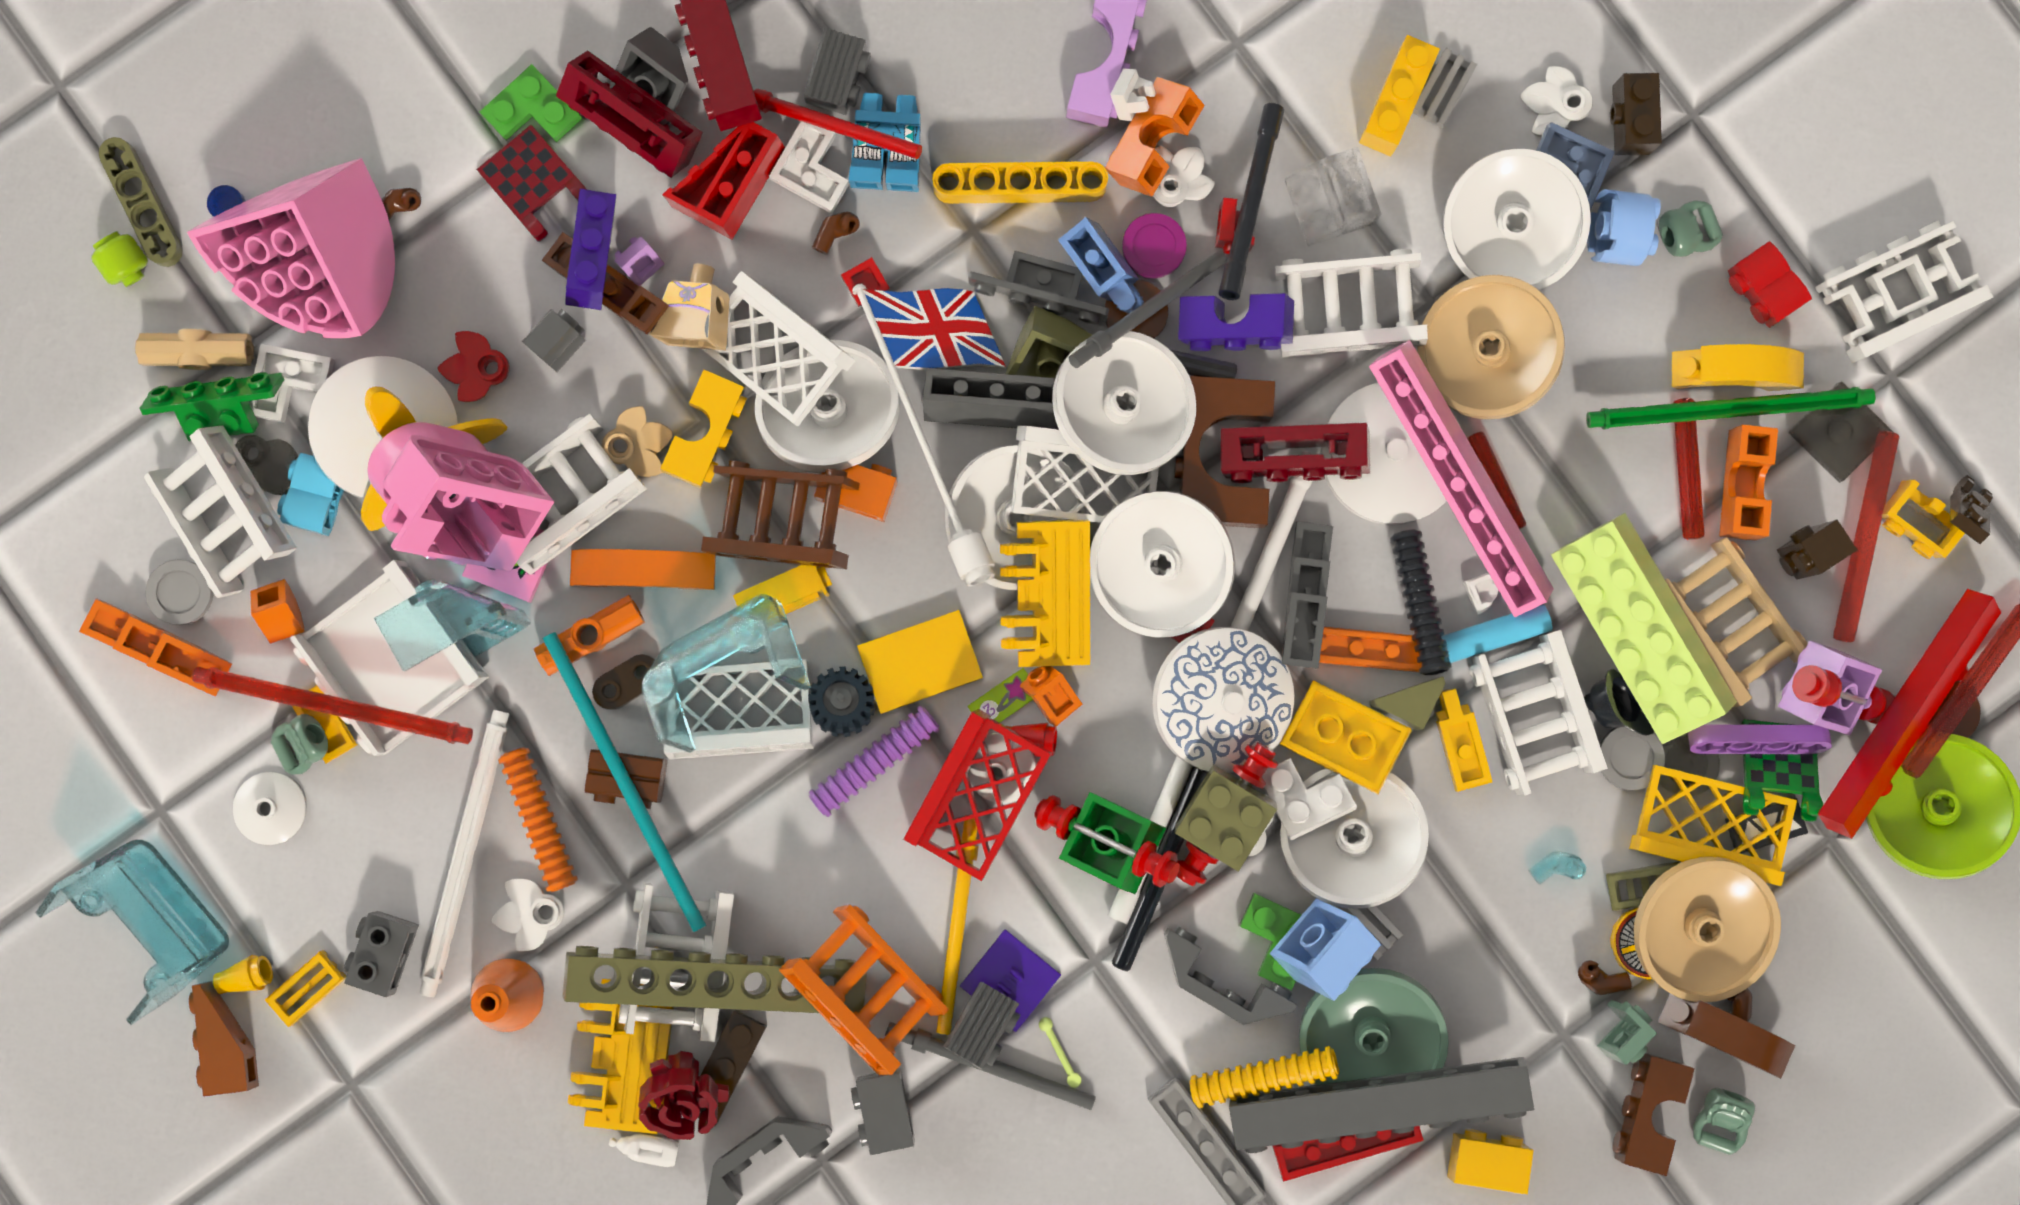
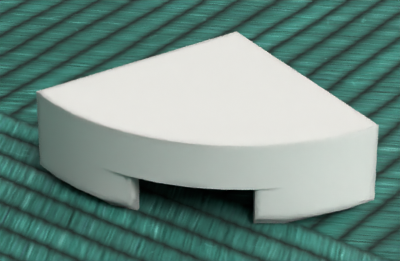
M1489 573L1463 582L1475 615L1481 614L1491 607L1499 590Z

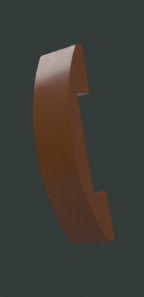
M562 232L542 261L567 279L573 238ZM607 264L602 305L648 335L669 305Z

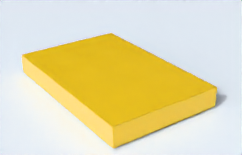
M959 610L857 645L880 714L983 678Z
M1313 680L1280 745L1379 795L1412 730Z

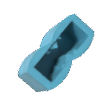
M300 453L298 459L293 460L288 470V480L291 481L287 495L283 494L281 496L277 513L281 515L280 520L285 525L329 536L335 523L339 501L344 490L335 485L324 474L314 456Z

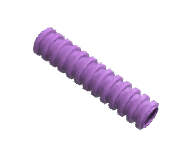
M917 707V713L908 714V720H900L899 727H891L890 734H882V740L879 742L873 741V747L870 749L864 748V754L861 756L856 754L854 756L855 761L852 763L847 761L845 763L846 768L843 770L838 768L836 770L837 774L834 777L829 775L827 777L828 781L825 784L820 782L818 784L819 788L816 791L813 789L809 791L810 799L823 815L827 817L832 815V809L838 810L841 808V802L847 803L850 801V795H858L859 788H867L868 781H876V775L879 773L881 775L885 774V768L888 766L890 768L894 767V761L897 759L899 761L903 760V754L906 752L911 754L913 752L912 747L915 745L920 747L922 745L921 740L924 738L929 740L931 738L929 734L933 731L935 733L940 731L939 725L925 707Z

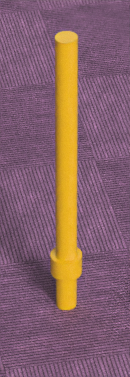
M975 819L964 821L961 842L965 843L976 840L977 826ZM978 845L963 848L967 862L972 865L973 860L977 861ZM959 868L957 870L941 991L943 996L942 1002L949 1010L945 1015H938L936 1033L950 1035L971 882V875Z

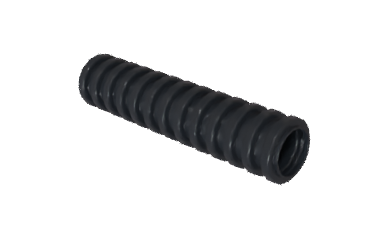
M1412 529L1394 534L1390 538V542L1395 544L1392 551L1398 557L1395 559V564L1400 566V569L1397 570L1398 576L1402 577L1400 586L1405 588L1402 596L1407 598V602L1404 605L1410 611L1407 613V618L1412 620L1409 627L1415 633L1412 635V641L1417 642L1414 650L1420 655L1417 657V663L1422 664L1419 672L1429 676L1447 672L1452 668V664L1447 662L1446 659L1449 657V651L1444 650L1447 642L1442 640L1441 637L1444 635V629L1439 628L1442 620L1437 618L1436 615L1439 613V607L1434 606L1437 598L1432 596V592L1435 589L1429 583L1432 580V576L1427 574L1430 567L1424 561L1427 559V554L1422 552V549L1425 548L1424 542L1420 541L1422 532Z

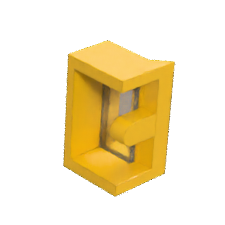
M1914 479L1901 481L1897 491L1878 513L1885 520L1882 526L1897 537H1901L1904 534L1914 542L1911 548L1924 558L1930 559L1932 556L1935 558H1946L1965 533L1950 522V514L1944 510L1946 507L1944 502L1935 497L1928 498L1916 488L1920 483Z

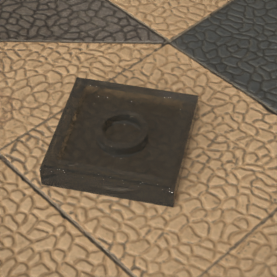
M1841 381L1838 382L1831 390H1841L1850 388H1848ZM1862 405L1860 408L1855 409L1851 407L1809 411L1788 433L1840 483L1893 431L1867 405Z

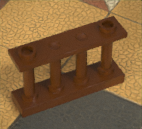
M729 461L728 466L714 465V473L730 479L722 532H718L717 538L703 536L701 551L719 557L847 570L849 555L836 551L837 545L833 544L841 489L859 490L860 483L847 478V472L826 469L825 475L753 469L750 468L749 463L740 461ZM744 480L762 482L754 535H750L749 541L739 540L740 535L736 534ZM776 483L794 485L786 538H782L781 544L771 543V538L768 537ZM809 486L827 488L819 541H815L814 547H804V541H801Z

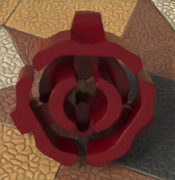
M680 1051L677 1054L669 1055L667 1060L663 1058L650 1063L652 1076L640 1087L638 1119L648 1130L659 1132L673 1140H691L695 1136V1120L699 1117L698 1132L707 1134L717 1123L718 1103L728 1101L729 1085L716 1084L711 1076L707 1074L698 1076L699 1061L690 1052ZM652 1099L654 1100V1103L657 1105L656 1107H652L649 1102ZM700 1108H707L700 1113Z

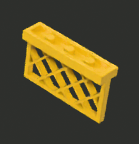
M1653 765L1636 835H1632L1629 849L1681 862L1699 857L1727 858L1744 865L1762 878L1765 883L1782 886L1785 872L1781 871L1797 800L1763 792L1765 797L1764 807L1772 802L1785 805L1782 820L1770 826L1761 810H1759L1756 816L1765 831L1748 840L1739 822L1751 815L1742 813L1735 818L1725 802L1737 793L1744 795V787ZM1661 774L1673 777L1681 790L1666 800L1663 799L1657 789ZM1682 780L1694 783L1686 787ZM1700 785H1706L1710 788L1716 800L1699 809L1690 791ZM1718 789L1726 790L1729 792L1721 796ZM1685 796L1694 813L1677 822L1667 805ZM1656 798L1659 804L1653 807ZM1720 805L1730 822L1713 831L1703 814ZM1663 809L1672 826L1661 833L1648 831L1651 815ZM1698 818L1708 835L1696 842L1688 840L1681 827ZM1734 827L1743 844L1728 851L1723 848L1717 836ZM1779 829L1778 838H1777V836L1775 835L1774 832ZM1676 831L1680 838L1668 835ZM1768 835L1775 846L1772 861L1760 859L1752 846ZM1712 840L1715 847L1704 844ZM1747 849L1751 856L1740 854V852Z

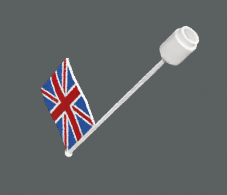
M857 284L853 288V294H857L957 531L951 537L953 542L947 546L960 579L965 580L967 586L981 584L995 575L992 570L994 562L981 532L973 533L972 529H963L896 368L926 370V368L951 369L985 366L1006 369V365L973 291L940 288L893 292L867 290L863 284Z

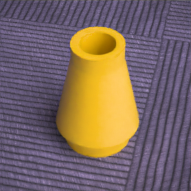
M250 955L224 971L215 973L213 985L219 994L263 990L266 985L272 982V967L265 956Z

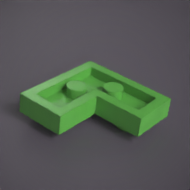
M532 64L479 111L506 141L532 117L555 142L560 140L582 119L578 112L572 110L565 102L556 97L557 90Z
M1253 893L1239 926L1271 941L1257 975L1292 991L1296 981L1270 955V952L1301 917V914Z

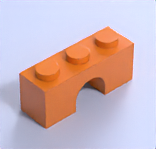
M1159 77L1153 83L1156 92L1155 97L1145 96L1149 104L1148 111L1135 114L1105 166L1107 172L1120 186L1151 197L1170 167L1155 150L1158 141L1169 133H1180L1188 136L1205 106L1190 87Z
M1742 424L1728 431L1719 537L1753 541L1769 537L1772 500H1765L1764 482L1770 466L1775 465L1778 428Z

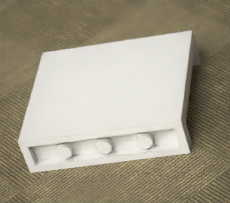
M391 561L382 568L385 573L306 633L303 635H293L290 638L296 647L294 648L296 657L305 666H310L317 676L314 680L319 689L324 694L331 695L338 705L336 712L345 723L351 724L359 734L357 741L367 753H372L374 756L388 754L489 678L406 561Z

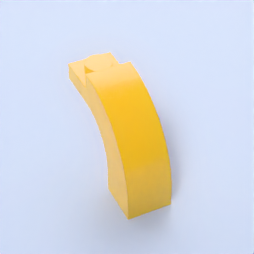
M1755 344L1701 346V349L1673 351L1672 387L1683 389L1739 385L1757 387L1766 391L1804 389V353L1786 347Z

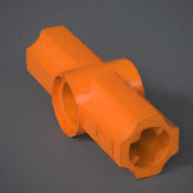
M627 595L594 615L578 620L571 628L557 636L573 664L592 652L602 650L606 644L645 623V620L632 597ZM588 626H594L598 632L596 641L591 645H585L581 638L583 630ZM545 643L533 648L540 665L548 676L559 671Z

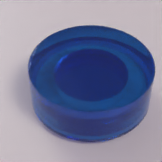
M221 185L209 193L207 208L209 213L215 217L246 200L243 194L234 187Z

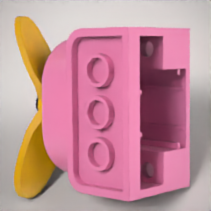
M375 386L369 388L365 395L366 411L373 426L383 439L380 440L372 451L368 462L367 471L371 485L361 508V520L367 529L374 531L386 526L389 531L398 533L391 544L393 550L422 555L430 560L439 558L450 560L458 565L472 564L511 572L555 501L523 464L511 457L488 452L484 447V443L496 439L507 430L508 427L501 419L496 418L473 420L449 427L416 422L408 408L392 392L383 387Z

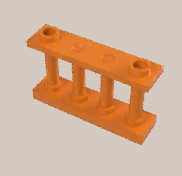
M850 904L839 906L833 913L840 919L842 924L809 959H789L779 971L878 1075H892L901 1065L894 1056L896 1053L894 1048L926 1012L930 1016L945 1015L949 1009L942 1002L943 996L932 985L925 984L868 924L869 918L863 910ZM854 934L867 950L834 986H827L819 977L821 974L820 968ZM878 960L892 976L859 1012H852L844 1004L846 1001L844 996ZM903 986L916 1002L883 1039L877 1038L869 1030L871 1027L869 1022Z

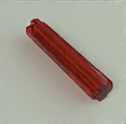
M1480 431L1468 436L1469 443L1518 528H1524L1526 521L1485 433Z

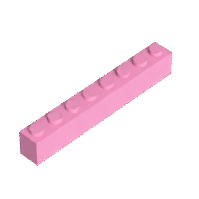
M1408 340L1379 356L1369 368L1513 616L1517 617L1546 603L1554 590L1553 586L1412 342Z

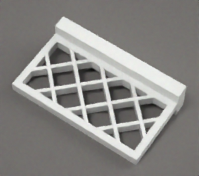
M741 271L733 281L737 288L729 297L728 347H726V351L703 350L789 421L799 426L842 369L848 372L856 360L757 281ZM743 299L749 304L750 318L735 321L734 310ZM757 311L760 312L763 316L758 317ZM772 322L774 324L775 338L759 341L758 324ZM750 326L751 343L736 346L735 329ZM782 331L785 332L788 336L782 337ZM797 342L799 344L800 359L784 361L783 344ZM775 346L776 363L761 366L760 348ZM752 350L753 367L738 369L736 353ZM807 351L813 356L807 357ZM729 354V360H727L723 355ZM822 362L828 367L819 380L809 382L808 364ZM800 366L801 383L785 386L784 369ZM777 370L778 387L764 390L762 388L761 373ZM748 375H753L754 381ZM802 390V403L792 413L787 408L786 393ZM773 395H778V400H776L773 397Z
M1017 426L1016 440H1019L1011 513L1071 520H1089L1090 522L1102 523L1106 516L1118 505L1136 495L1144 494L1142 492L1144 488H1146V493L1156 492L1159 468L1148 472V478L1139 486L1130 475H1122L1133 491L1118 502L1108 489V486L1118 479L1121 474H1113L1103 482L1093 469V465L1082 459L1068 445L1060 430ZM1028 449L1040 450L1049 461L1048 464L1035 474L1026 464ZM1049 451L1061 453L1053 458ZM1068 454H1075L1083 464V467L1068 478L1058 462ZM1053 467L1064 483L1049 494L1038 479ZM1088 471L1099 486L1084 498L1073 482ZM1026 473L1029 479L1024 483ZM1034 483L1045 499L1034 508L1021 507L1023 491ZM1067 487H1069L1079 501L1068 512L1062 511L1053 500ZM1102 491L1114 505L1103 516L1097 515L1088 504ZM1049 503L1054 510L1042 508ZM1084 507L1088 514L1077 512Z
M807 659L662 670L665 721L664 754L669 760L814 749L811 712L808 702V694L810 693ZM800 669L801 682L791 693L777 682V679L786 670ZM776 671L772 677L766 672ZM759 672L768 681L754 696L740 683L749 673ZM730 674L740 675L736 679H734ZM723 675L732 684L717 698L704 686L713 676ZM694 677L704 678L700 682H698ZM688 678L696 686L681 701L672 693V679ZM772 685L787 696L774 712L759 700ZM736 688L740 689L751 699L738 715L723 703ZM700 690L715 702L701 718L687 706ZM800 691L802 696V703L797 698H795ZM672 699L679 704L674 711ZM793 701L802 709L803 724L787 725L778 716ZM755 704L770 715L761 727H750L742 720ZM719 706L734 718L724 730H714L706 723ZM683 709L697 720V723L688 732L674 733L673 720ZM774 720H776L780 724L777 726H770ZM738 723L744 727L733 729ZM703 725V726H704L707 730H709V731H698V730H699L700 727Z

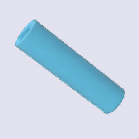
M1542 604L1517 617H1514L1511 613L1441 637L1442 640L1447 642V646L1444 647L1445 651H1449V657L1446 658L1447 662L1453 663L1550 632L1553 627L1550 614L1546 606Z

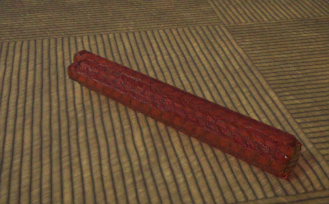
M1680 398L1674 401V403L1695 402L1692 398ZM1696 421L1674 422L1683 537L1687 540L1701 539L1705 535L1697 423Z

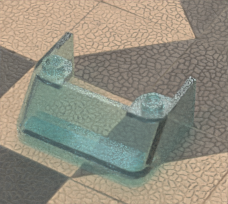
M435 579L420 584L414 589L415 595L374 618L404 672L461 639L474 657L531 624L525 611L448 582L437 583Z
M766 594L757 595L665 646L659 652L642 682V692L658 742L689 753L696 750L678 696L677 686L684 680L739 650L748 654H754L766 649L775 678L803 690L811 688L787 616L779 600Z
M132 840L56 883L35 912L41 918L68 901H71L79 912L91 917L103 915L112 909L153 957L157 964L147 971L143 979V985L147 994L126 1019L130 1025L175 997L219 959L229 945V937L223 927L157 849L144 840Z

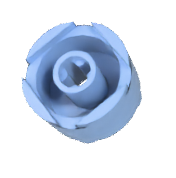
M1608 189L1602 190L1595 202L1601 203L1598 213H1590L1591 224L1587 248L1588 252H1595V256L1591 259L1594 262L1630 266L1641 265L1647 255L1653 256L1658 248V235L1654 234L1655 221L1661 209L1660 200L1652 198L1649 194Z

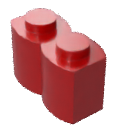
M1770 241L1728 270L1730 275L1729 283L1733 290L1739 295H1744L1751 304L1750 311L1753 317L1760 324L1765 323L1769 328L1812 299L1804 283L1790 269L1782 253Z

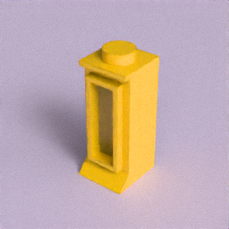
M800 565L736 593L733 597L749 633L753 635L758 622L764 625L821 599L819 595L821 593H824L826 597L830 596L826 587L831 586L832 582L825 567Z

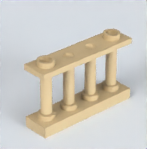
M1726 537L1711 544L1717 556L1678 583L1671 582L1668 578L1665 581L1736 699L1737 703L1733 707H1739L1752 699V696L1747 691L1751 682L1787 657H1790L1793 663L1798 662L1800 653L1808 644L1797 630H1792L1743 560L1745 559L1744 552L1734 541L1730 542ZM1726 567L1738 585L1700 612H1692L1684 601L1686 594ZM1747 597L1759 615L1719 643L1717 641L1713 642L1705 631L1707 624ZM1766 627H1769L1780 645L1743 671L1734 672L1726 661L1728 654Z

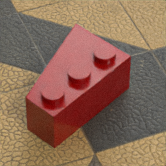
M755 122L738 126L713 148L714 152L699 166L695 164L681 182L673 189L671 187L667 189L662 195L672 208L733 240L785 147L777 134Z

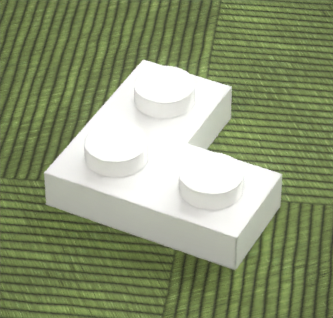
M800 121L769 175L771 181L833 214L850 184L848 179L820 164L836 137L835 132Z
M261 344L254 374L260 372L268 374L282 373L285 380L274 397L248 401L255 417L285 423L292 388L317 393L323 383L332 375L335 360L331 357Z
M1290 758L1279 763L1276 769H1267L1262 776L1266 782L1264 790L1267 796L1276 802V813L1290 840L1296 839L1357 809V805L1340 774L1306 789Z

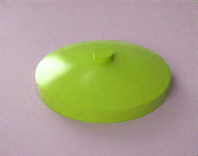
M1932 733L1916 741L1891 779L1893 784L1891 792L1879 797L1866 817L1868 827L1876 843L1890 859L1901 867L1928 878L1960 879L1975 875L1989 868L2010 848L2020 828V790L2007 765L1986 746L1964 736Z

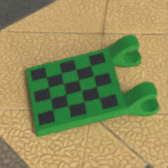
M1743 719L1742 725H1795ZM1743 754L1745 788L1743 812L1745 814L1757 815L1759 810L1765 806L1763 791L1801 794V818L1812 822L1817 820L1818 813L1823 807L1819 791L1817 754Z

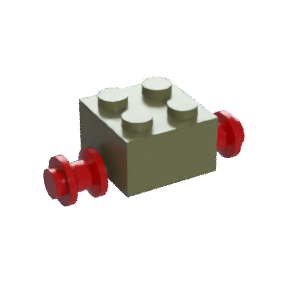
M1257 742L1255 747L1247 744L1245 747L1249 757L1244 765L1235 764L1232 769L1240 776L1239 779L1213 764L1177 822L1175 834L1187 840L1186 847L1190 851L1185 860H1177V863L1180 864L1177 877L1191 886H1195L1196 883L1205 884L1207 878L1203 871L1208 863L1217 864L1219 860L1239 872L1277 811V804L1274 800L1252 788L1255 785L1264 789L1266 782L1262 776L1267 768L1276 769L1279 764L1273 759L1276 753L1262 743Z

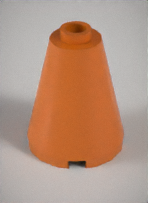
M516 959L493 961L486 965L474 979L471 988V1009L484 1025L500 1032L520 1030L532 1023L541 1012L544 984L538 972L524 961Z

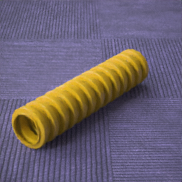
M1326 1046L1324 1051L1316 1048L1313 1051L1314 1053L1311 1054L1308 1051H1303L1301 1056L1293 1053L1291 1058L1288 1059L1284 1055L1280 1056L1278 1061L1270 1058L1269 1063H1264L1261 1060L1255 1066L1252 1063H1247L1246 1068L1238 1065L1232 1071L1229 1067L1225 1068L1223 1073L1215 1070L1213 1075L1205 1072L1200 1078L1197 1075H1192L1189 1084L1193 1102L1198 1108H1203L1204 1103L1213 1106L1215 1101L1219 1100L1222 1104L1226 1102L1227 1098H1230L1231 1101H1236L1237 1096L1245 1099L1251 1093L1253 1096H1259L1260 1091L1269 1094L1271 1089L1275 1088L1278 1092L1282 1090L1283 1086H1286L1287 1089H1292L1293 1084L1301 1087L1307 1081L1310 1084H1315L1316 1079H1320L1321 1082H1325L1327 1077L1330 1076L1333 1080L1337 1079L1339 1067L1334 1049L1331 1046Z

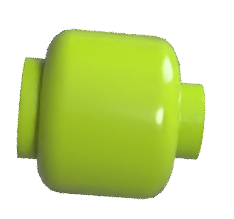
M116 231L93 245L95 251L91 255V260L108 284L116 285L122 282L125 287H129L145 277L141 270L147 266L148 259L131 235H120Z

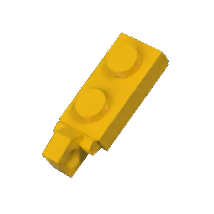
M1456 689L1442 691L1439 696L1442 711L1435 712L1436 723L1455 791L1459 792L1492 783L1493 780L1474 712L1470 711L1468 704L1460 705Z

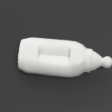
M638 1133L622 1137L618 1140L615 1138L609 1140L610 1147L616 1146L622 1154H626L633 1161L662 1167L675 1166L679 1143L673 1139Z

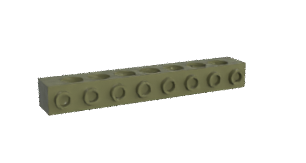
M576 946L575 952H566L562 993L565 1002L819 1013L796 988L789 993L782 991L781 983L785 978L779 971L785 964V957L763 955L762 961H748V955L728 953L725 960L711 959V953L694 951L689 952L688 958L674 957V951L651 950V956L636 955V949L614 948L613 954L598 953L599 948L593 946ZM799 957V958L809 959L810 957ZM835 959V965H823L820 968L821 974L819 977L822 979L826 976H832L835 985L856 960ZM602 965H609L614 969L613 978L605 984L595 982L594 973L596 969ZM640 967L649 968L651 970L649 982L642 986L633 984L632 975L634 971ZM677 969L688 971V981L682 987H672L670 985V976ZM714 971H723L725 973L724 984L718 989L708 988L707 979L709 975ZM754 972L760 973L762 982L759 988L754 991H747L744 986L746 977ZM867 972L844 996L846 999L844 1004L852 1012H859L864 1007Z

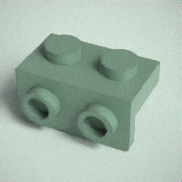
M1611 1000L1607 1006L1621 1021L1605 1036L1597 1047L1607 1057L1624 1065H1627L1629 1062L1635 1063L1644 1056L1648 1050L1646 1045L1657 1034L1649 1025L1653 1020L1637 1005L1633 1007L1627 1001L1622 1004Z

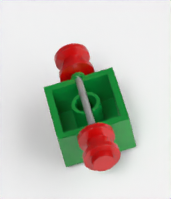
M1089 792L1082 809L1074 804L1066 809L1061 807V799L1055 795L1042 799L1037 805L1034 814L1037 827L1046 831L1052 826L1056 828L1058 838L1067 840L1058 859L1133 894H1136L1146 873L1153 875V884L1158 887H1163L1166 883H1172L1177 877L1180 864L1177 863V854L1172 851H1167L1163 855L1157 853V847L1166 827Z

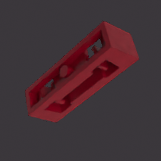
M588 50L568 62L556 97L670 178L690 164L703 134L701 130ZM598 72L614 82L615 85L610 88L608 82L602 83L598 80ZM666 119L682 132L676 135L669 130V125H662L659 122Z
M1367 423L1221 428V471L1226 479L1231 478L1232 483L1241 484L1250 483L1252 478L1267 477L1269 482H1285L1289 480V476H1303V480L1321 481L1325 479V475H1340V479L1344 480L1360 479L1362 474H1370V430ZM1327 442H1329L1331 458H1325L1324 454L1264 456L1263 461V449L1260 448V445L1267 444L1268 449L1327 447Z

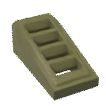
M1679 861L1607 873L1606 879L1612 911L1639 907L1645 893L1650 888L1648 876L1655 875L1657 880L1664 872L1680 864ZM1633 878H1640L1643 897L1636 898ZM1619 880H1626L1629 899L1621 900Z

